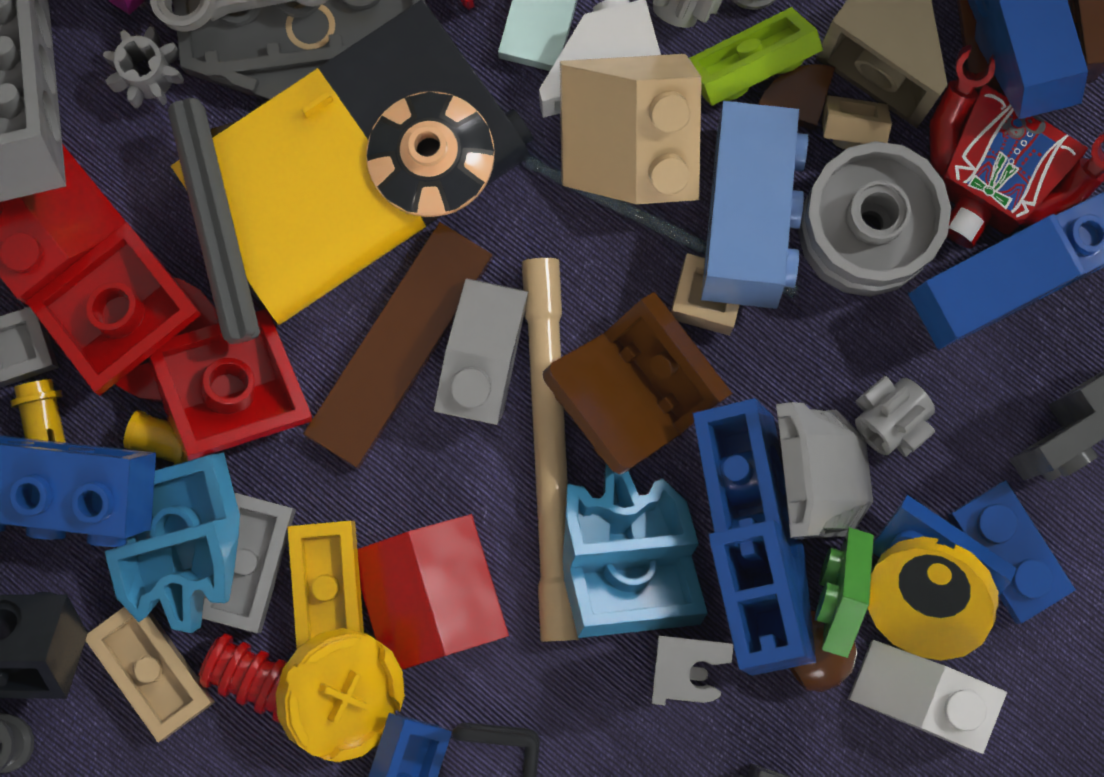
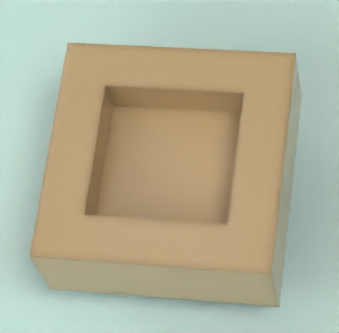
M830 95L826 96L822 114L824 138L833 139V144L843 149L874 141L888 143L892 126L888 104Z
M687 253L682 265L671 314L678 322L730 336L735 325L739 305L702 301L705 258Z

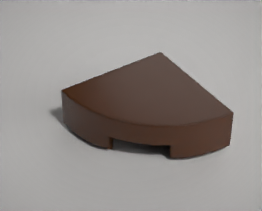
M811 64L800 66L793 71L784 73L769 85L758 105L799 109L798 126L815 131L835 67Z

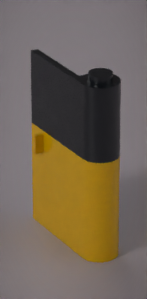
M424 0L418 1L212 138L247 281L279 326L442 217H421L399 210L379 193L371 179L366 156L368 139L379 117L391 105L413 94L441 92L461 98L473 106L486 121L494 143L493 170L485 187L530 158L525 145L533 141V136L525 122L514 109L507 113L503 112ZM433 138L423 139L418 144L416 152L425 157L432 156L439 150L440 143ZM180 160L171 165V168L186 189Z

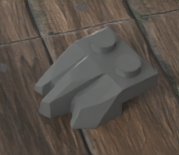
M1104 370L1048 404L1061 427L1009 459L1023 481L1042 474L1047 482L1061 475L1066 477L1098 457L1092 446L1104 439Z

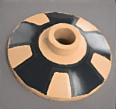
M421 92L397 101L384 111L370 133L366 156L368 170L375 187L391 205L415 216L438 217L454 213L478 197L491 176L495 151L492 135L486 121L468 102L447 93ZM423 139H436L440 143V147L434 155L425 157L416 152L418 144Z

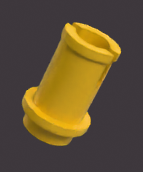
M52 379L33 381L15 386L16 398L11 400L10 403L11 407H18L25 438L66 443L57 399L63 397L62 391L54 390Z
M137 410L134 412L125 430L124 448L154 452L157 458L172 462L174 465L188 461L169 421L147 415L143 411Z

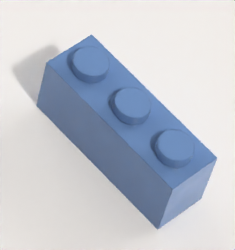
M723 101L716 135L701 294L702 301L777 309L784 287H795L799 266V249L788 248L790 228H800L804 192L793 190L794 171H804L808 149V134L797 133L799 109Z

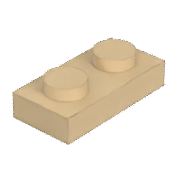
M123 607L87 634L86 642L157 742L167 739L215 703L206 688L199 685V678L151 612L146 618L138 622Z

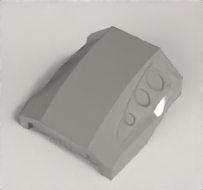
M797 402L776 404L790 537L793 539L845 537L849 527L853 529L858 527L873 503L867 442L858 430L837 410L822 411L809 409L805 403Z

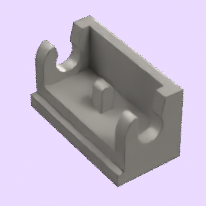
M659 636L652 704L665 706L666 699L707 703L718 699L721 696V691L707 684L696 686L691 683L690 680L704 681L708 677V672L705 668L694 667L693 665L701 661L711 665L732 663L733 644Z

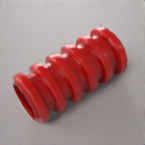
M224 633L214 641L202 663L199 672V685L209 688L213 684L218 687L219 695L227 697L232 693L236 695V703L243 706L249 701L255 704V712L264 714L268 710L273 713L272 720L280 723L277 716L276 691L282 670L287 661L283 659H278L275 663L269 661L270 654L268 652L260 650L258 654L251 652V644L247 642H242L239 646L233 644V636Z

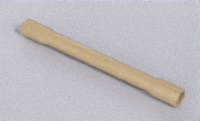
M533 258L522 261L523 290L529 291L524 316L528 323L541 576L538 584L540 641L579 640L563 574V543L568 484L564 407L556 400L553 392L543 379V371L552 362L561 358L559 325L562 316L559 259Z

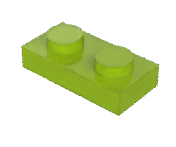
M790 7L689 59L701 75V95L713 106L721 101H730L741 97L748 91L749 87L775 74L795 70L805 59L823 51L817 29L795 9Z

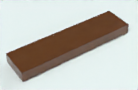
M439 222L303 434L359 469L453 323L465 279L479 281L494 259L493 254Z

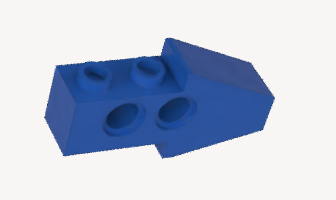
M967 0L977 22L975 31L977 45L987 63H989L991 55L994 54L996 61L994 76L1018 119L1082 104L1088 69L1068 0Z
M1104 192L1057 215L1052 214L926 280L911 291L908 295L938 351L1103 269Z
M756 398L693 413L714 533L709 534V540L739 670L754 676L816 663L804 546L799 539L790 537L784 468L774 416Z

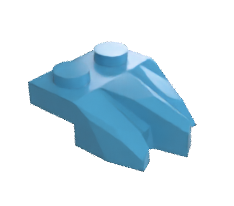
M224 453L211 454L155 470L151 530L128 537L127 545L104 551L116 598L138 622L146 618L160 600L171 629L193 633L201 628L204 595L209 602L227 603L229 601L234 577L240 513Z
M606 464L603 496L601 498H592L584 486L567 484L563 574L578 638L701 625L708 614L692 559V554L699 543L688 504L663 478L653 483L649 494L639 496L628 471L624 474H617Z

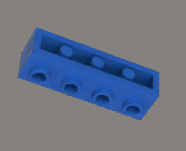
M0 436V532L6 530V525L26 527V536L35 539L66 538V532L87 534V544L94 546L120 547L127 545L128 537L151 530L156 453Z

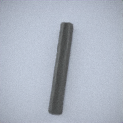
M198 98L176 101L169 106L168 114L222 337L229 344L248 342L257 338L260 330L205 107Z

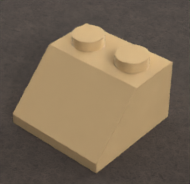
M686 54L560 61L562 185L633 204L699 200L701 75Z

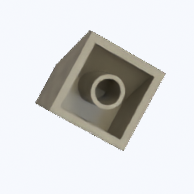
M847 0L830 24L822 42L823 51L819 52L815 58L824 65L835 67L834 72L879 103L888 104L889 110L915 128H918L948 85L931 0Z

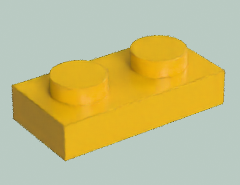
M355 521L287 526L296 648L322 632L340 628L364 632Z

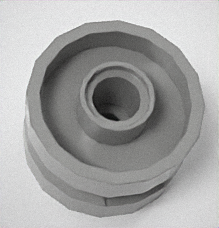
M874 141L847 148L825 165L803 203L798 235L804 258L821 280L843 293L872 297L898 290L916 277L934 259L948 235L951 205L945 183L927 159L903 145ZM872 215L876 217L880 222V230L866 225L862 216Z

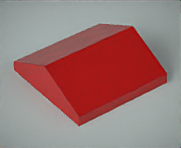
M127 222L26 301L98 396H101L201 315L180 285Z
M267 309L255 312L260 332L259 336L253 340L239 344H229L222 337L220 325L217 323L174 336L148 357L167 419L188 461L312 422L311 412Z
M472 514L407 531L358 549L360 588L375 638L393 652L402 670L509 637Z

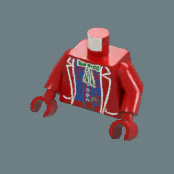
M967 45L960 50L957 56L956 72L958 79L948 83L929 126L930 164L943 179L949 200L955 203L950 214L947 238L958 245L971 249L975 246L987 225L992 226L1003 234L1010 235L1020 225L1027 228L1052 214L1057 215L1084 202L1104 182V153L1101 148L1104 141V131L1098 135L1093 143L1092 157L1088 159L1082 158L1088 147L1035 115L1018 119L1007 97L986 85L994 76L996 68L994 54L991 55L988 66L984 71L971 73L966 70L963 64L972 49V45ZM983 86L979 92L975 90V87Z

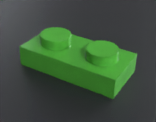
M849 527L841 549L837 550L830 547L826 554L819 578V585L824 587L815 614L816 621L825 623L822 643L823 651L846 658L850 654L869 606L873 534Z

